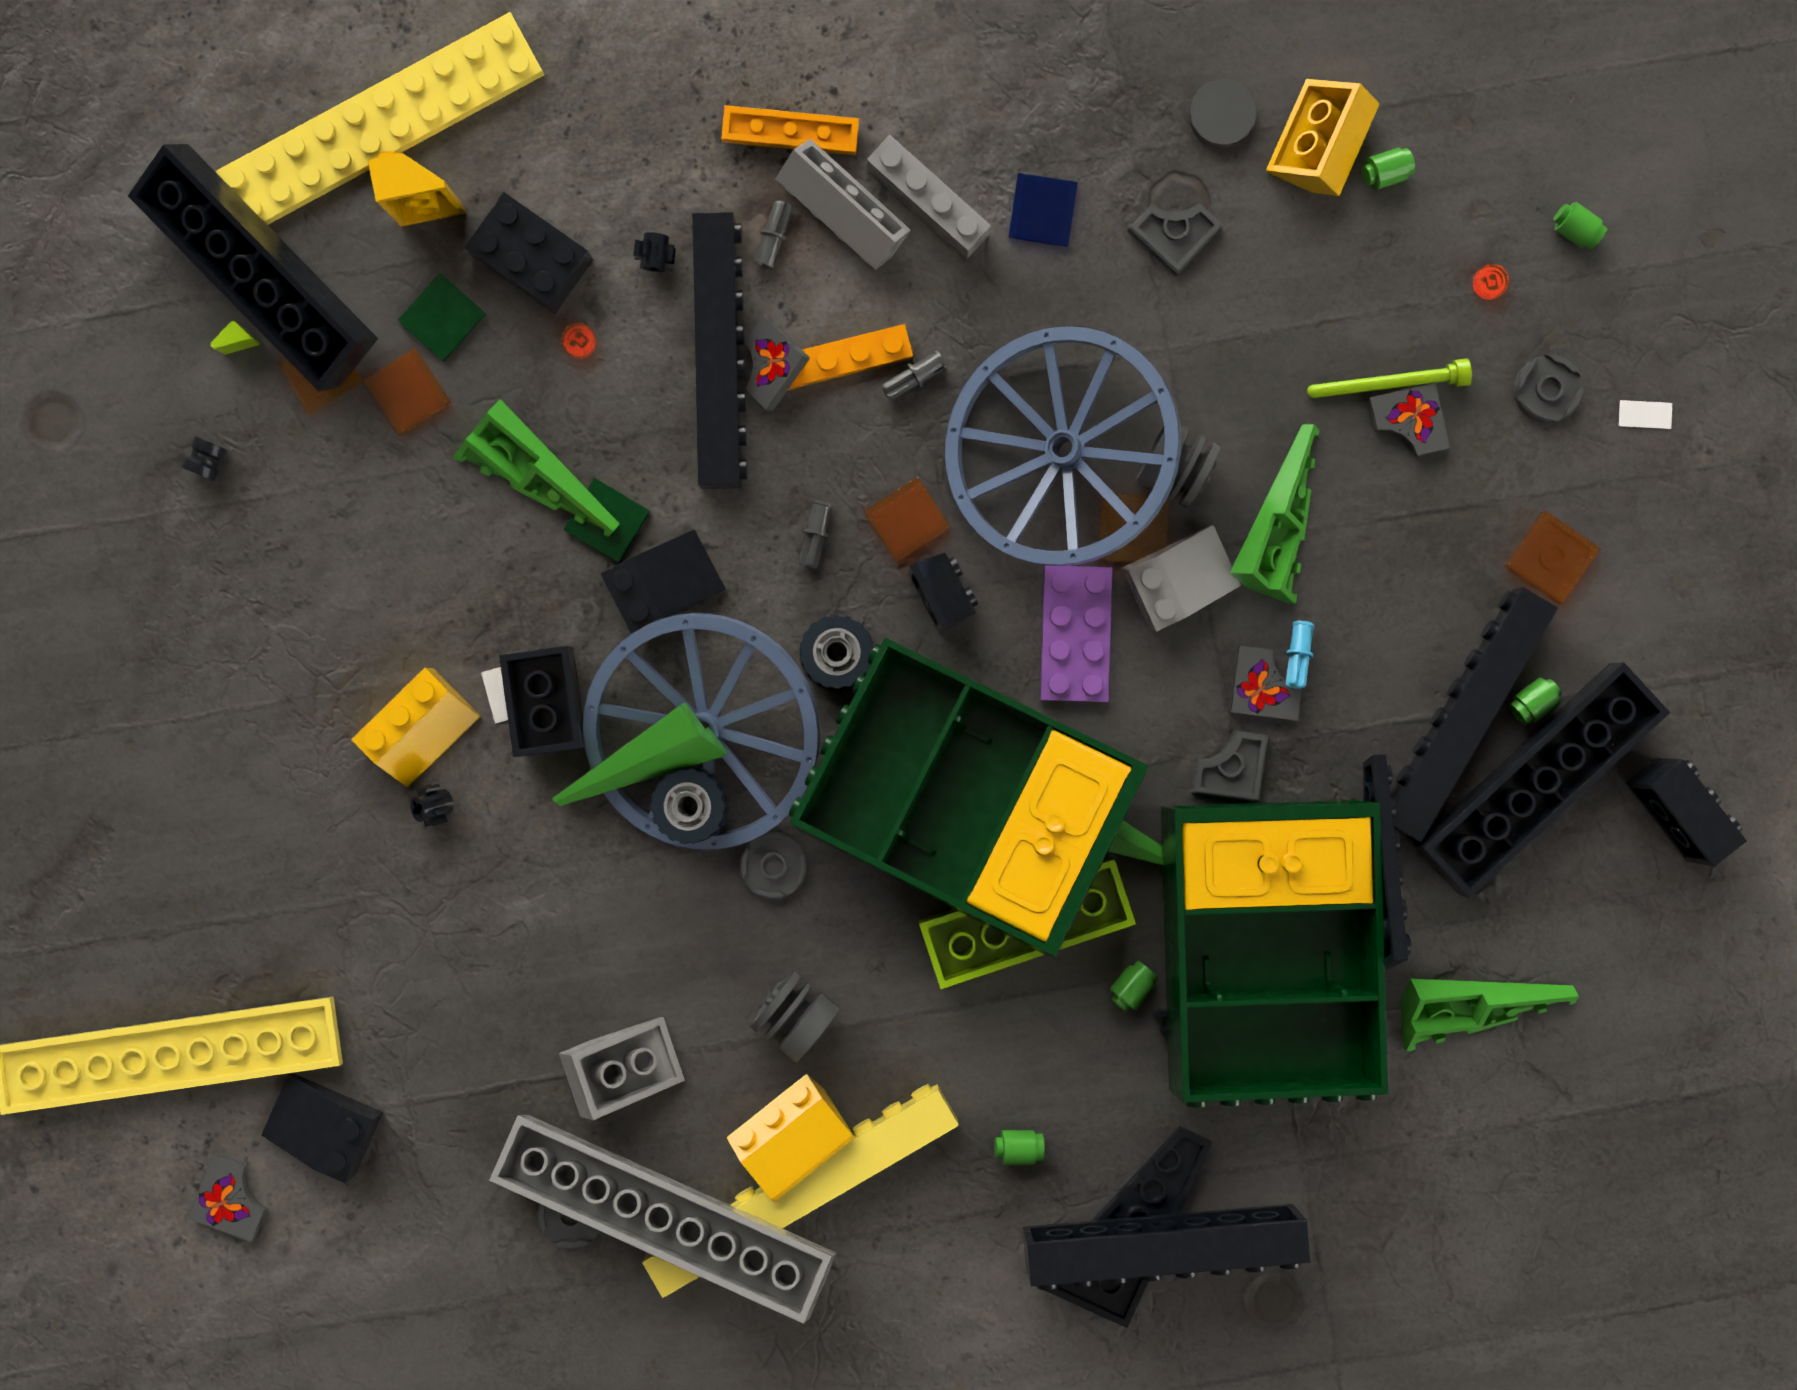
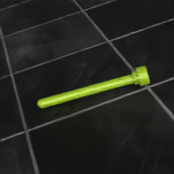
M1468 358L1453 360L1452 364H1447L1446 368L1314 384L1308 387L1307 394L1311 398L1446 381L1448 384H1454L1455 387L1469 386L1472 382V369Z

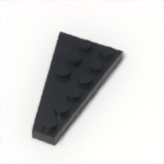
M1386 754L1372 755L1363 762V801L1380 803L1385 970L1407 961L1408 955L1411 953V939L1408 934H1405L1404 920L1407 919L1408 914L1407 904L1405 900H1402L1400 888L1404 882V873L1397 861L1400 838L1398 832H1394L1393 818L1396 816V802L1394 798L1390 797L1389 785L1392 783L1393 773L1391 766L1387 765Z
M1179 1126L1091 1221L1181 1213L1212 1145L1211 1140ZM1141 1277L1127 1278V1282L1122 1284H1109L1106 1280L1093 1281V1284L1087 1287H1074L1072 1283L1058 1284L1056 1289L1045 1291L1128 1328L1149 1281H1144Z

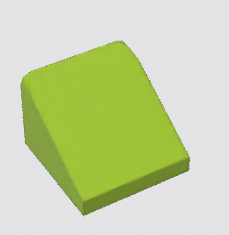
M233 320L211 342L210 346L226 355L260 345L261 342L245 327Z

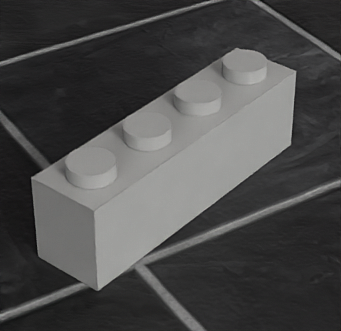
M890 134L868 157L867 171L966 260L989 236L991 225Z
M811 139L792 151L775 178L790 195L795 196L810 210L814 217L820 219L835 233L838 239L850 246L865 263L872 266L875 270L892 258L911 231Z

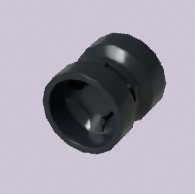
M195 436L191 444L193 449L191 456L185 458L182 468L215 481L218 474L217 465L219 461L225 458L228 450ZM201 453L203 455L213 458V460H207L203 457L198 456V454Z

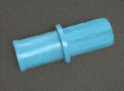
M1299 620L1292 623L1290 649L1286 651V656L1289 657L1286 685L1289 688L1301 689L1306 686L1309 660L1314 655L1310 651L1315 626L1308 621Z

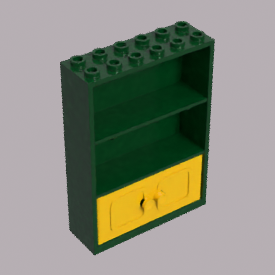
M884 638L882 644H876L869 655L868 663L871 665L866 675L860 674L852 689V693L856 695L850 706L844 705L836 721L840 726L834 737L829 735L825 740L820 754L824 755L818 768L813 766L805 780V785L808 788L803 798L797 797L789 811V816L792 817L790 824L814 839L1055 960L1138 792L1149 765L898 643Z
M1363 800L1161 806L1169 1090L1183 1103L1186 1102L1187 1107L1194 1108L1206 1107L1207 1102L1220 1101V1105L1239 1106L1241 1105V1100H1254L1255 1104L1271 1105L1275 1104V1099L1288 1098L1290 1103H1308L1309 1097H1322V1100L1326 1102L1343 1101V1096H1356L1357 1100L1371 1101L1377 1100V1095L1389 1094L1380 803Z

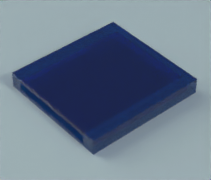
M1018 173L1008 238L1068 247L1078 182Z

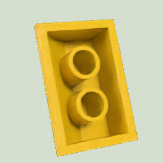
M1306 79L1266 171L1309 192L1340 196L1380 103L1361 83Z
M384 151L379 153L377 158L368 160L376 202L401 227L467 213L464 204L443 179L405 154L398 153L397 151Z
M424 668L351 740L378 767L406 787H409L481 716L434 668Z
M805 1074L727 1137L741 1164L773 1202H776L855 1138L825 1089L808 1074Z

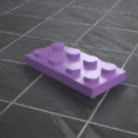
M1044 566L1040 700L1109 701L1112 567Z

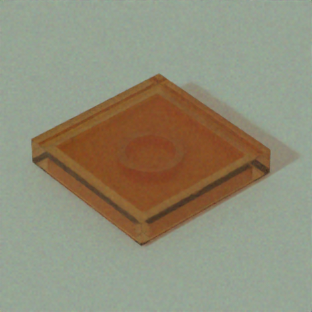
M1115 493L1134 514L1139 511L1149 495ZM1102 495L1098 541L1115 533L1127 523ZM1167 498L1157 516L1135 539L1121 549L1098 560L1133 563L1165 548L1170 499Z
M1545 510L1540 513L1504 567L1557 604H1563L1601 548Z

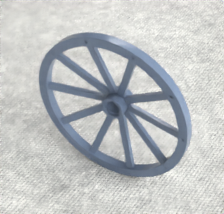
M1071 326L1042 329L1019 337L1001 347L976 369L965 384L954 405L948 423L945 444L948 481L954 499L968 523L987 542L1002 552L1026 562L1045 566L1084 564L1108 556L1135 539L1157 516L1169 496L1177 475L1181 455V429L1174 399L1164 379L1156 368L1131 345L1115 336L1090 328ZM1078 343L1105 349L1104 355L1069 429L1055 344ZM1044 347L1057 431H1054L998 374L1001 369L1013 360ZM1116 355L1133 365L1143 375L1150 385L1152 392L1081 434ZM989 381L1047 438L1046 441L965 428L975 401ZM1158 402L1164 423V455L1085 447L1087 444ZM963 438L1046 453L971 489L967 487L962 463ZM1071 442V452L1065 457H1060V447L1064 443ZM1091 458L1161 466L1152 492L1139 511L1134 514L1084 462V459ZM1050 465L1007 537L1003 536L982 516L973 500ZM1074 468L1091 483L1127 522L1123 527L1103 540L1079 548ZM1062 470L1068 550L1046 551L1018 544V540Z
M706 613L679 614L666 617L642 627L623 640L601 664L588 691L583 717V737L590 768L593 769L606 759L600 734L601 714L655 724L666 716V714L603 703L604 695L612 676L626 658L676 707L686 702L700 722H706L710 725L712 732L728 752L722 758L767 814L757 821L738 829L724 832L719 831L716 835L702 842L680 844L679 841H672L668 839L666 834H662L658 830V825L654 824L652 819L653 812L646 813L626 795L622 788L604 793L613 807L624 818L648 835L663 842L692 849L709 850L737 846L767 833L778 825L789 814L797 797L802 798L808 788L805 785V780L813 766L816 767L820 748V723L815 699L806 678L791 656L778 643L755 627L726 616ZM694 629L717 631L746 642L711 708H708ZM682 630L696 709L634 649L654 637ZM755 648L778 667L791 686L789 690L725 715L720 714ZM797 699L803 719L804 750L732 730L725 726ZM723 739L801 762L794 784L777 806H775ZM714 760L704 762L703 769L715 775Z

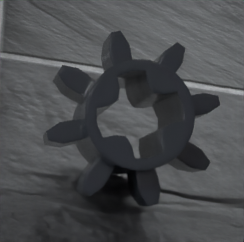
M645 232L643 241L635 240L633 256L635 260H641V269L652 272H665L666 264L674 265L676 248H674L675 245L669 244V236L661 233Z
M430 784L416 788L418 796L413 797L410 801L411 813L415 820L418 822L424 821L425 827L448 822L446 814L451 813L454 807L449 791L446 789L440 790L439 784Z

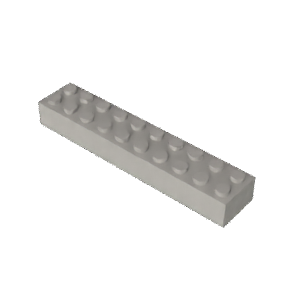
M530 1115L517 1116L489 1180L803 1324L811 1317L837 1254L823 1246Z

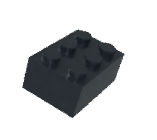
M505 192L502 193L464 247L473 258L554 314L557 313L594 260L587 249Z
M560 646L499 655L513 757L584 748L583 712L574 648L571 646Z
M1656 758L1625 783L1687 862L1715 867L1747 842L1740 833L1742 831L1741 825L1733 816L1726 815L1719 806L1721 804L1719 796L1709 787L1705 788L1698 779L1700 776L1698 769L1690 761Z

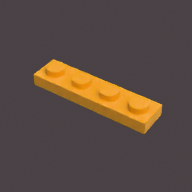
M724 105L721 140L722 143L794 150L811 139L826 153L856 156L859 118Z
M905 324L802 349L810 359L788 390L913 359Z

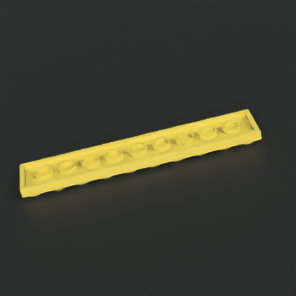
M511 12L215 172L269 225L369 171L368 160L377 158L379 153L384 151L402 153L544 76V73Z
M334 997L0 1045V1113L4 1115L340 1066L343 1064Z

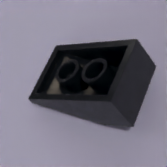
M695 529L631 557L601 573L631 634L652 622L678 615L726 590Z
M942 553L910 565L908 573L939 633L976 614L973 607L977 606L978 602L970 587L963 588L958 578L963 573L955 557L948 559L946 553Z
M288 1073L261 1136L313 1170L346 1184L357 1174L383 1112L299 1075Z

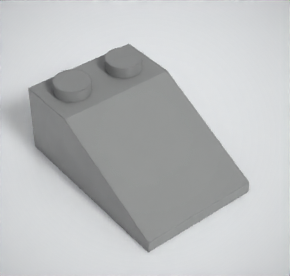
M1210 525L1121 568L1148 628L1156 632L1190 616L1241 586L1239 581L1230 573L1232 565L1214 525Z
M664 1017L589 1040L559 1053L579 1115L589 1120L598 1119L685 1081Z

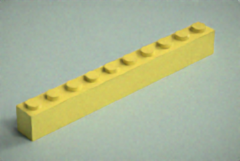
M929 1084L915 1090L911 1094L913 1098L901 1105L897 1101L886 1107L882 1111L883 1116L872 1122L868 1118L854 1126V1133L852 1134L855 1138L776 1202H773L761 1187L756 1190L753 1187H749L735 1196L736 1201L730 1205L780 1228H784L958 1127V1119L938 1084L931 1088ZM646 1253L642 1261L662 1298L700 1277L649 1253Z

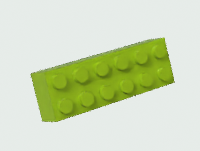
M1109 856L1104 859L1060 950L1136 925L1114 858ZM955 909L918 920L940 989L1044 955Z

